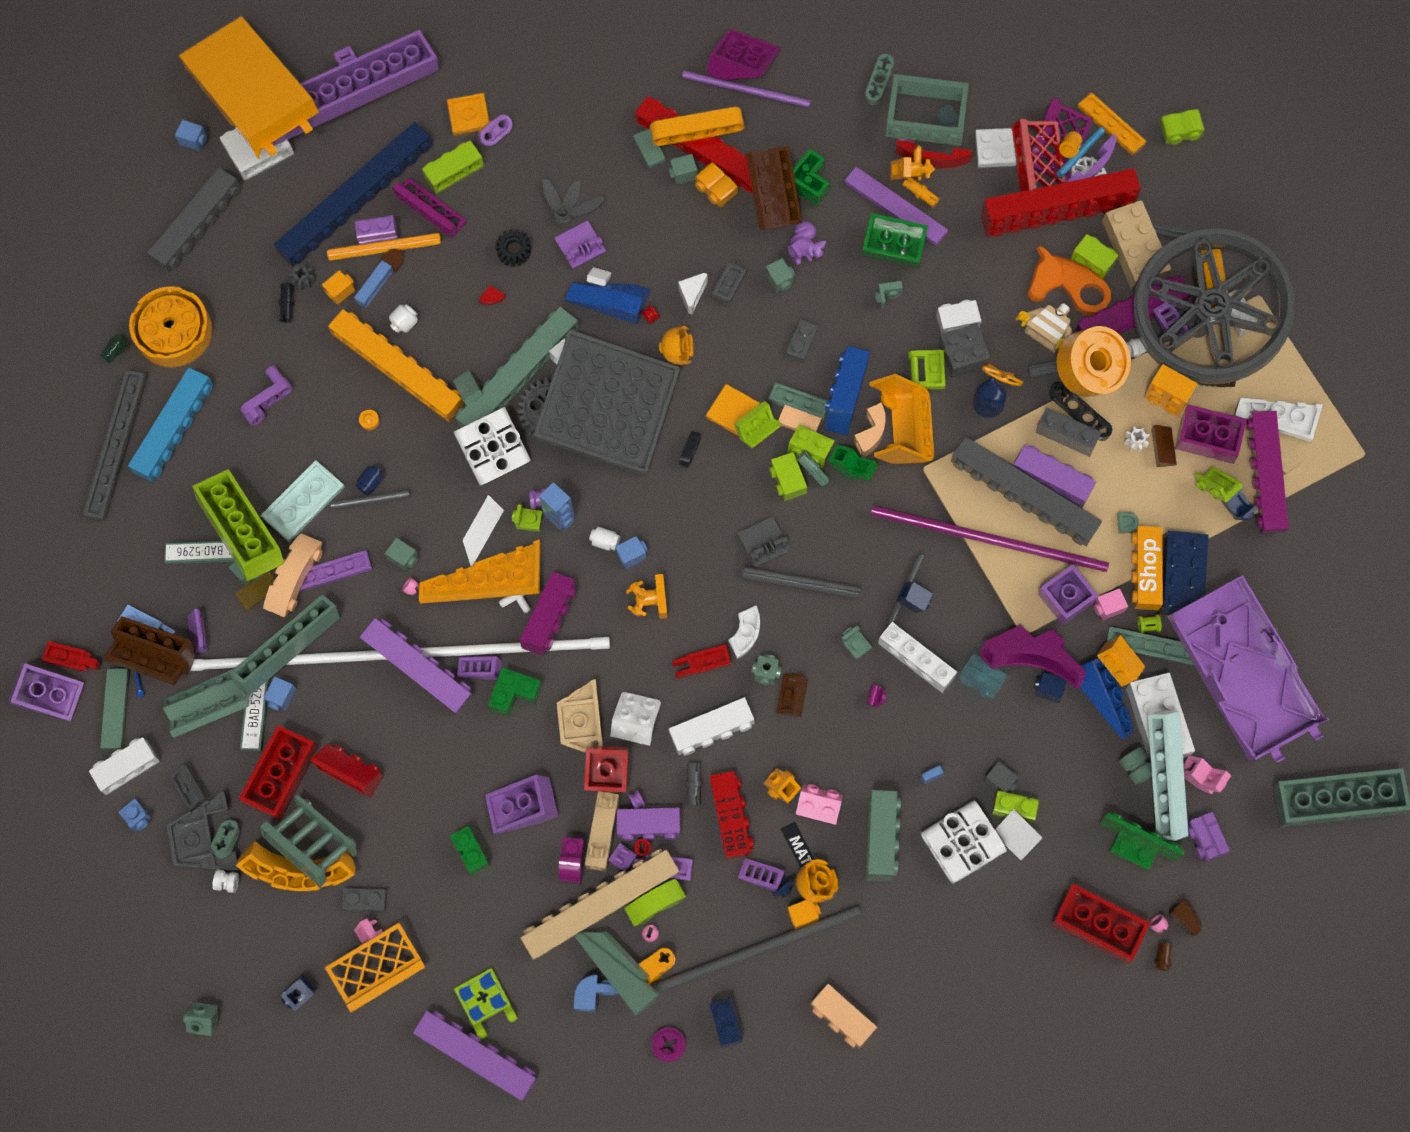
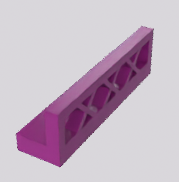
M408 178L402 185L397 182L392 187L395 197L452 239L467 223L465 218L411 178ZM409 185L416 189V194L407 190ZM419 198H429L430 205H427ZM434 209H444L445 215H441ZM456 218L460 222L455 227L448 219Z

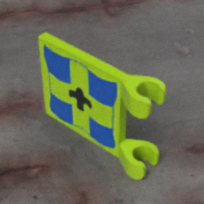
M492 968L454 988L480 1039L487 1037L481 1022L504 1010L510 1022L518 1019Z

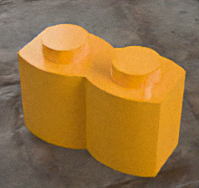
M712 162L695 176L696 188L701 193L704 192L709 195L708 199L714 205L717 204L722 207L738 194L737 185Z

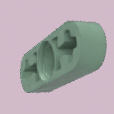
M882 54L878 57L865 93V100L870 105L879 104L884 95L894 66V59L889 54ZM887 61L888 64L886 65L884 71L882 70L883 63ZM882 76L885 81L877 83L874 78ZM874 88H876L877 94L872 98L871 95L874 92Z

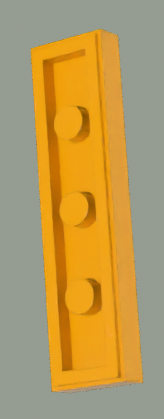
M1092 92L1078 104V108L1088 117L1092 118V121L1099 127H1102L1110 137L1115 134L1117 136L1116 142L1130 155L1133 156L1146 144L1145 139Z

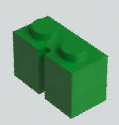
M469 826L450 835L471 876L490 867Z

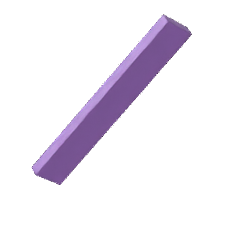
M855 167L845 179L844 183L894 218L928 225L926 240L937 246L948 233V229L858 167Z

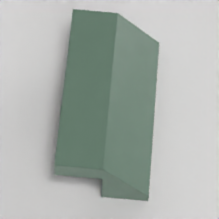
M232 670L163 698V710L170 720L169 732L173 738L249 707V696H246L235 686L230 675Z

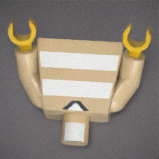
M1063 303L1057 309L1047 305L1045 308H1038L1029 312L1021 311L1015 319L1016 321H1022V327L1026 325L1024 331L1026 334L1054 353L1057 348H1060L1062 342L1072 334V328L1069 326L1071 320L1066 316L1070 308Z

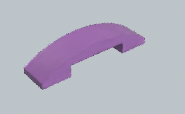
M1113 134L1096 153L1100 159L1085 175L1078 170L1067 182L1096 176L1110 158L1117 136Z

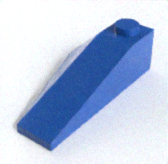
M572 283L565 301L638 324L642 314L641 310L644 309L651 290L635 284L607 283L605 286L594 283Z
M1098 657L1081 664L1080 666L1086 671L1083 684L1080 686L1081 690L1121 739L1133 734L1134 730L1129 709L1123 704L1124 689H1120L1117 680Z

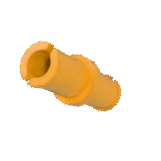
M912 177L907 178L908 180H905L902 186L914 193L917 199H922L934 208L936 206L935 203L937 204L940 198L930 192L927 186H922Z

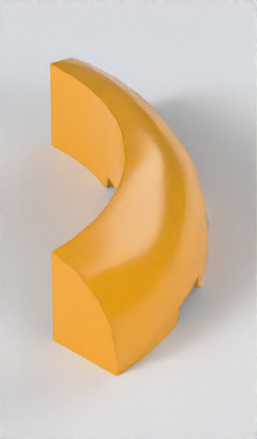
M256 841L242 853L235 865L253 879L258 880L259 878L271 883V886L291 891H314L320 889L316 883L286 857L265 849ZM348 851L342 854L325 870L326 883L321 887L332 884L335 886L355 875L356 867ZM326 857L311 861L315 864H320Z

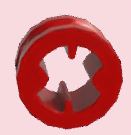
M648 305L646 310H641L643 317L649 324H653L654 320L659 319L657 312L651 305Z

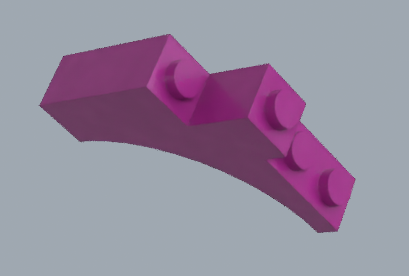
M1019 625L983 642L980 657L992 670L1008 665L1037 667L1058 675L1075 689L1082 686L1086 674L1083 667L1064 650L1066 642L1053 629L1033 638L1030 632L1022 625Z

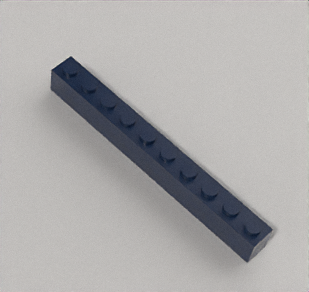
M413 122L275 242L274 246L277 252L292 267L301 263L309 252L316 250L324 239H328L333 234V231L347 222L349 217L358 213L365 203L372 201L381 189H385L395 177H399L403 173L405 168L413 165L421 154L428 152L433 145L430 135L416 122Z

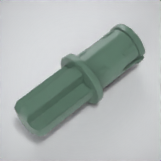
M806 451L798 455L796 460L805 468L808 475L811 474L821 486L829 482L827 475L819 468L820 464L816 463Z

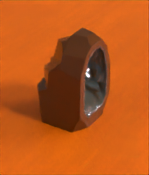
M1182 899L1168 916L1191 936H1197L1201 931L1202 923L1198 919L1197 912L1193 909V906L1185 899Z

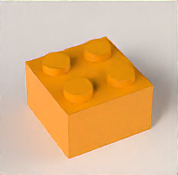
M1162 364L1144 398L1149 403L1164 408L1168 414L1179 417L1198 383Z

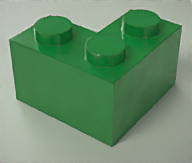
M809 149L793 168L797 194L818 207L829 194L830 183L819 176L825 168V158Z
M502 668L488 703L489 710L510 717L516 699L536 705L543 687L541 680Z

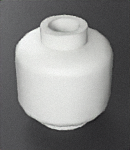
M407 304L398 305L389 315V320L392 322L390 326L397 333L400 331L408 333L418 322L416 317L418 313Z

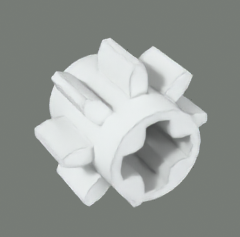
M1134 426L1132 433L1126 432L1125 437L1129 439L1125 440L1124 445H1128L1130 451L1138 450V452H1141L1142 446H1148L1149 442L1146 440L1150 435L1145 434L1144 428L1136 429Z

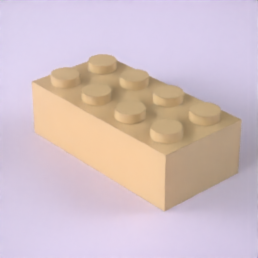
M1142 200L1106 212L1102 219L1113 249L1119 255L1118 260L1130 289L1136 288L1143 269L1154 254L1162 248ZM1170 264L1160 272L1157 278L1167 277L1172 270Z

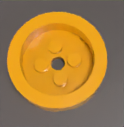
M162 287L149 292L138 301V306L130 316L129 329L134 343L146 359L159 366L179 367L197 359L206 350L211 340L212 322L203 303L195 294L180 287ZM173 320L174 324L170 329L164 327L166 321Z

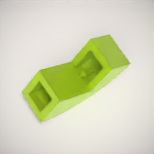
M673 879L641 896L624 909L632 924L636 927L647 922L657 913L675 906L686 896L677 880Z

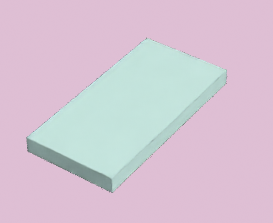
M315 460L260 517L290 543L345 486Z

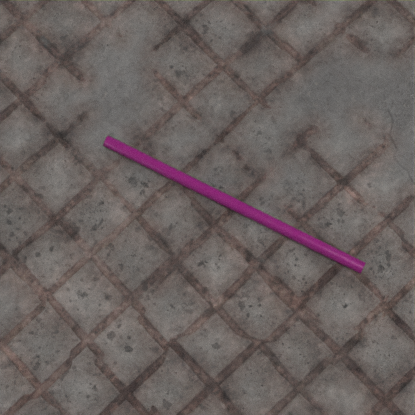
M873 506L871 511L872 516L1107 572L1109 562L882 507Z

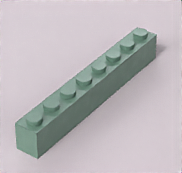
M561 307L556 311H552L548 316V320L536 328L535 334L523 342L522 348L510 356L506 365L499 367L496 375L491 380L489 379L485 382L481 390L482 395L457 412V424L462 428L506 407L551 359L549 351L563 339L566 340L569 329L573 331L579 329L578 320ZM481 423L478 427L479 432L481 433L488 425Z

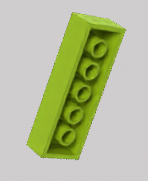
M229 469L192 486L197 502L247 581L284 564L280 548Z

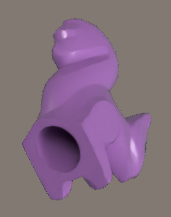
M803 221L796 225L794 230L796 235L792 237L788 245V254L795 264L799 265L803 256L810 262L813 256L818 259L822 258L826 241L818 243L811 241L816 236V227L808 221Z

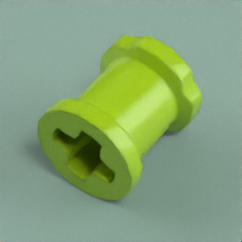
M1155 614L1154 617L1138 616L1137 626L1139 633L1144 634V631L1155 630L1156 632H1161L1160 615Z

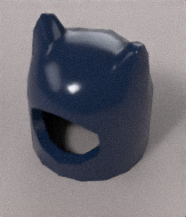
M991 377L976 389L973 408L982 417L994 418L1003 411L1007 397L1006 391L997 382L996 378Z

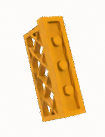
M400 922L325 966L326 971L350 1012H353L425 968L423 960L418 955ZM396 929L402 935L400 944L388 942L389 934ZM384 936H386V940H385V941H384V940H380L381 938H383ZM403 940H405L408 946L402 945ZM375 942L383 943L382 955L369 953L371 944ZM387 945L399 947L396 959L384 956ZM366 947H368L367 952L361 951V950L365 949ZM401 948L411 950L414 958L409 961L399 960ZM356 953L366 955L363 967L350 964L352 956ZM368 956L381 958L378 970L365 967ZM383 959L395 962L393 970L389 973L380 971ZM338 964L347 966L345 977L335 976L331 968ZM349 967L362 970L359 981L347 979ZM364 970L377 973L375 981L371 984L361 982ZM338 980L343 981L342 986L340 985ZM345 982L358 984L356 993L348 997L344 991Z

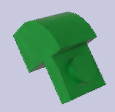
M838 444L828 459V462L836 471L854 481L858 479L870 481L878 466L874 460L859 457L853 448Z

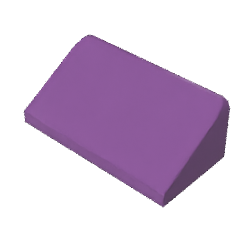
M194 609L187 617L194 653L200 654L207 652L208 648L203 614L198 609Z

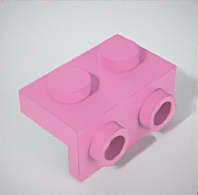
M803 785L796 815L836 825L843 795L839 794L836 790L829 789L826 791L819 789L816 785Z

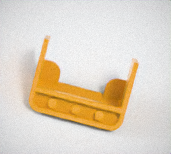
M897 374L869 382L871 387L881 391V402L892 410L894 444L887 445L885 450L875 452L874 457L891 464L932 461L934 459L931 401L928 390L924 386Z

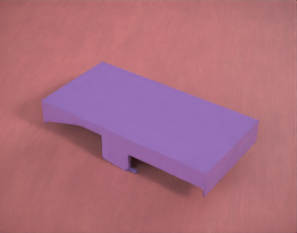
M1243 575L1167 616L1248 761L1257 760L1270 753L1272 758L1279 762L1285 759L1279 750L1281 746L1306 732H1309L1314 740L1324 736L1318 730V725L1328 721L1329 718L1321 713L1298 674L1296 663Z

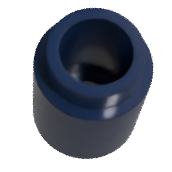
M375 465L372 467L367 466L357 479L355 487L366 495H369L370 492L373 493L384 478L382 475L383 471Z

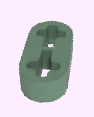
M226 820L220 825L211 844L212 851L217 858H225L232 852L240 835V829L236 821Z

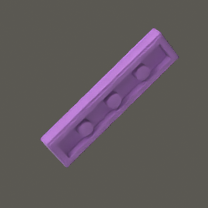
M367 550L312 566L299 593L371 571L372 566Z

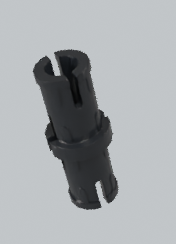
M284 283L280 285L281 298L278 301V305H280L279 321L287 323L288 319V322L291 323L292 307L294 306V301L292 300L293 284L285 283L284 286Z

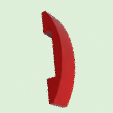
M897 140L895 153L902 158H911V162H914L916 143ZM953 148V154L921 150V162L925 165L926 159H930V164L934 168L959 167L970 163L973 150Z

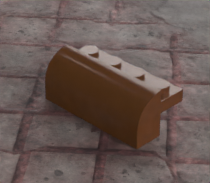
M789 146L746 153L759 229L768 230L802 223Z
M121 616L111 630L115 641L104 655L107 662L175 686L183 673L188 675L193 665L195 653L191 640Z

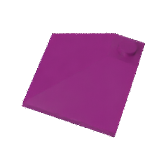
M730 28L711 52L706 73L723 80L762 77L781 51V47Z

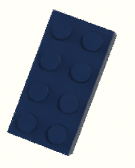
M1168 530L1162 535L1163 605L1158 610V614L1170 615L1205 595L1209 534Z

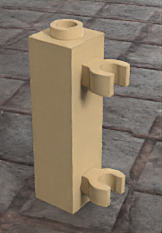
M598 791L585 861L587 869L607 872L620 800L619 794H616V792Z

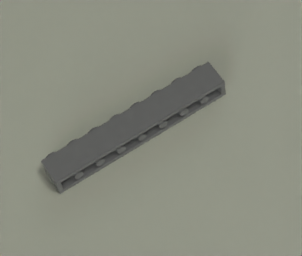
M966 436L952 455L951 462L955 468L961 471L965 470L974 480H981L987 484L990 490L1000 492L1006 500L1016 502L1025 512H1032L1038 516L1041 522L1051 524L1055 527L1056 531L1072 537V540L1079 545L1087 547L1102 523L1101 520Z

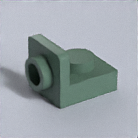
M902 281L878 285V291H875L876 303H880V309L885 308V298L895 299L902 296Z
M858 626L854 628L849 627L842 633L841 643L856 661L872 649L870 643L860 633Z

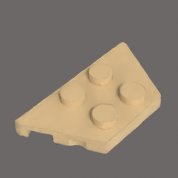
M596 679L557 702L561 744L586 753V745L603 746Z

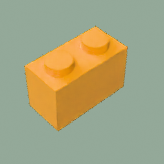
M1121 635L1106 642L1097 654V657L1121 687L1137 680L1146 667Z

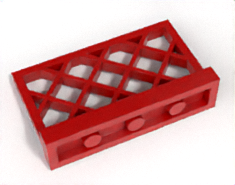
M1019 119L1012 124L1020 192L1036 189L1037 181L1045 187L1051 186L1054 181L1059 184L1065 183V175L1059 178L1049 168L1052 162L1058 166V170L1064 165L1063 157L1059 151L1061 142L1058 121H1027V119ZM1028 127H1033L1038 132L1035 137L1029 134ZM1045 127H1052L1053 135L1051 137L1043 131ZM1039 135L1048 141L1044 147L1036 140ZM1032 144L1040 150L1037 156L1031 152ZM1049 144L1055 148L1056 153L1054 155L1046 149ZM1042 153L1050 159L1047 165L1039 159ZM1035 162L1043 169L1040 174L1033 168ZM1045 171L1053 178L1049 183L1041 177Z

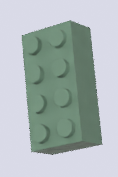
M872 790L866 881L891 882L893 876L896 877V873H898V860H894L899 851V839H895V835H898L900 830V819L896 818V814H899L901 808V798H897V791Z

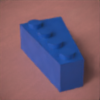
M847 346L846 352L841 353L839 360L841 369H836L834 379L837 382L836 384L832 383L830 390L832 399H827L825 410L828 411L825 430L848 436L850 423L854 416L856 402L859 398L869 361V351Z

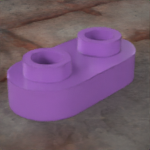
M498 115L479 131L478 139L480 143L485 146L496 144L512 129L511 119L506 115ZM500 121L503 122V127H502V128L499 127V122H500ZM486 133L489 134V139H488V140L485 139V134H486Z

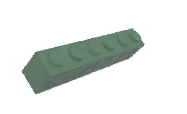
M323 594L230 672L235 686L246 696H250L340 619L336 605Z

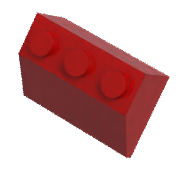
M326 744L312 757L311 762L319 771L369 798L372 797L383 778L379 772L380 768L371 763L368 766L363 764V759L354 754L351 756L345 754V750L336 744L333 747Z

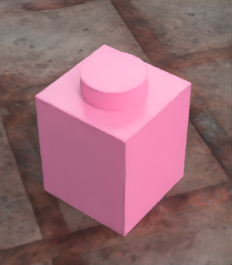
M1120 588L1099 596L1094 605L1096 614L1101 616L1102 620L1124 613L1128 608Z

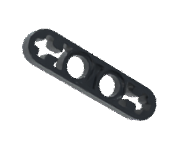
M1057 382L1051 386L1049 396L1074 420L1091 428L1098 421V425L1094 429L1098 431L1103 428L1107 429L1106 433H1102L1098 440L1105 441L1109 439L1113 429L1107 420L1078 395L1067 389L1063 383ZM1061 389L1062 393L1056 395L1055 391ZM1076 401L1079 407L1071 409L1068 406V402ZM1084 414H1090V415H1092V416H1093V421H1092V422H1086V421H1084V420H1083V415H1084Z

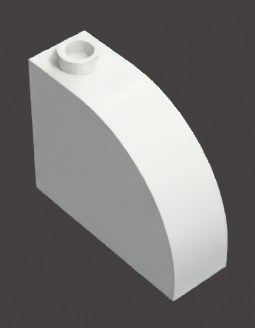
M236 129L228 131L219 137L244 181L294 154L288 140L274 145L278 153L270 157L263 148L261 149L260 159H257L250 146Z

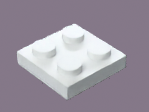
M1012 128L976 130L978 167L1016 166Z

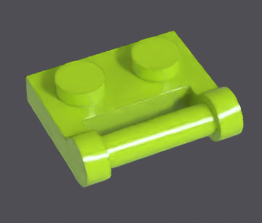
M916 350L908 352V359L911 365V381L924 386L927 390L945 389L944 350ZM918 359H924L925 381H919Z

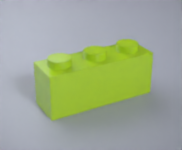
M471 140L466 143H461L451 152L444 153L439 159L427 163L422 168L424 178L435 194L482 168L484 163L482 156Z

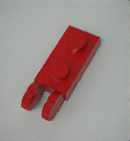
M726 644L687 654L686 657L671 662L673 667L689 663V669L675 673L676 679L731 665Z

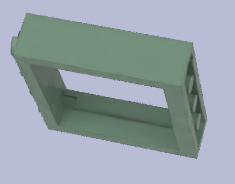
M894 74L885 137L961 146L969 83ZM897 94L961 101L958 128L893 120Z

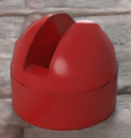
M640 839L634 844V852L638 856H645L651 850L649 841L645 839ZM640 843H643V853H639Z

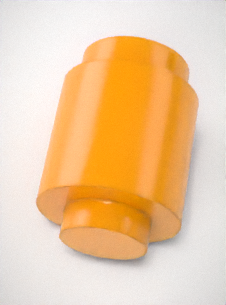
M1075 131L1067 133L1059 147L1061 155L1066 158L1075 157L1082 145L1081 135Z

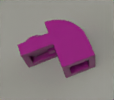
M562 837L561 857L559 859L560 883L581 885L584 839Z

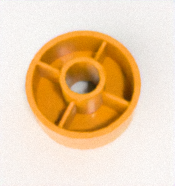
M1103 326L1091 327L1069 335L1062 342L1056 361L1057 371L1063 384L1071 392L1082 397H1094L1117 390L1126 381L1131 368V356L1126 342L1116 331Z

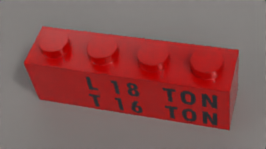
M734 771L711 775L710 783L726 860L751 856L750 850L754 849L752 837L747 836L746 829H750L748 817H743L742 809L746 807L744 797H739L738 789L741 788L739 776L735 777Z

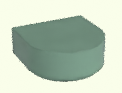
M1117 513L1118 534L1132 533L1136 530L1139 520L1134 513Z

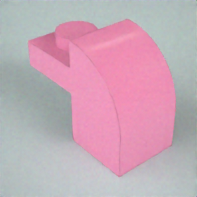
M1188 756L1183 764L1184 778L1189 783L1209 794H1212L1214 791L1221 792L1231 777L1225 770L1212 768L1203 758Z

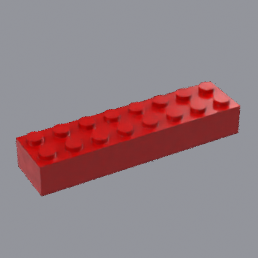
M1135 168L985 199L981 220L986 237H998L1003 233H1017L1022 229H1036L1041 225H1055L1060 221H1074L1084 216L1089 218L1103 212L1106 214V212L1135 203L1141 187Z

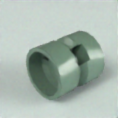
M1142 747L1137 748L1119 760L1123 769L1130 771L1129 778L1135 786L1152 777L1151 762H1146L1147 756Z

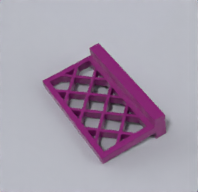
M1053 97L1047 106L1042 121H1058V126L1062 133L1060 139H1063L1067 134L1063 125L1071 123L1075 132L1079 134L1082 132L1083 144L1092 118L1059 104L1060 100ZM1059 111L1066 113L1068 119L1061 121L1058 116ZM1081 120L1086 122L1085 127L1078 129L1075 121ZM1045 127L1043 131L1051 137L1053 135L1052 127ZM1041 135L1036 139L1043 147L1048 142ZM1032 144L1031 152L1037 156L1040 150ZM1041 154L1039 157L1040 160L1046 158L1048 162L1050 161L1045 154ZM1062 155V157H1063V164H1065L1067 161L1065 160L1064 156ZM1036 162L1034 163V170L1041 172L1043 169ZM1052 162L1049 168L1056 174L1058 166ZM1071 169L1065 175L1066 182L1072 173ZM1046 171L1043 173L1044 175L1051 177Z

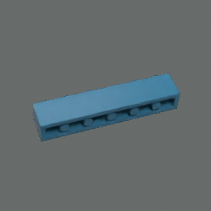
M188 367L129 463L128 467L134 474L152 483L161 475L165 462L169 461L172 457L173 449L181 442L184 431L191 426L195 413L200 411L203 400L212 391L213 383L208 376Z

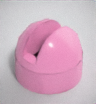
M410 577L403 585L402 591L408 595H415L417 593L416 590H419V584Z
M1162 914L1156 915L1149 922V926L1157 933H1163V929H1168V921Z
M646 925L642 930L643 939L647 942L656 941L659 936L657 927ZM650 928H653V931H652V933H651V937L648 938L647 935H648L649 929H650Z

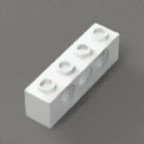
M893 622L879 637V645L941 693L954 680L957 671Z

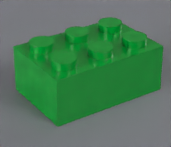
M871 213L862 256L919 268L928 225Z

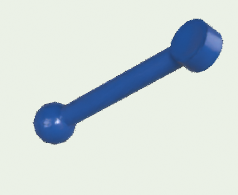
M134 671L138 690L136 696L143 698L145 692L141 689L138 672Z

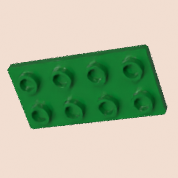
M1107 813L1099 823L1118 833L1110 853L1146 871L1150 869L1157 853L1176 862L1185 852L1181 850V846L1174 842L1167 843L1161 840L1162 837L1154 832L1147 833L1142 830L1140 825L1133 822L1129 824L1123 821V817L1116 813Z

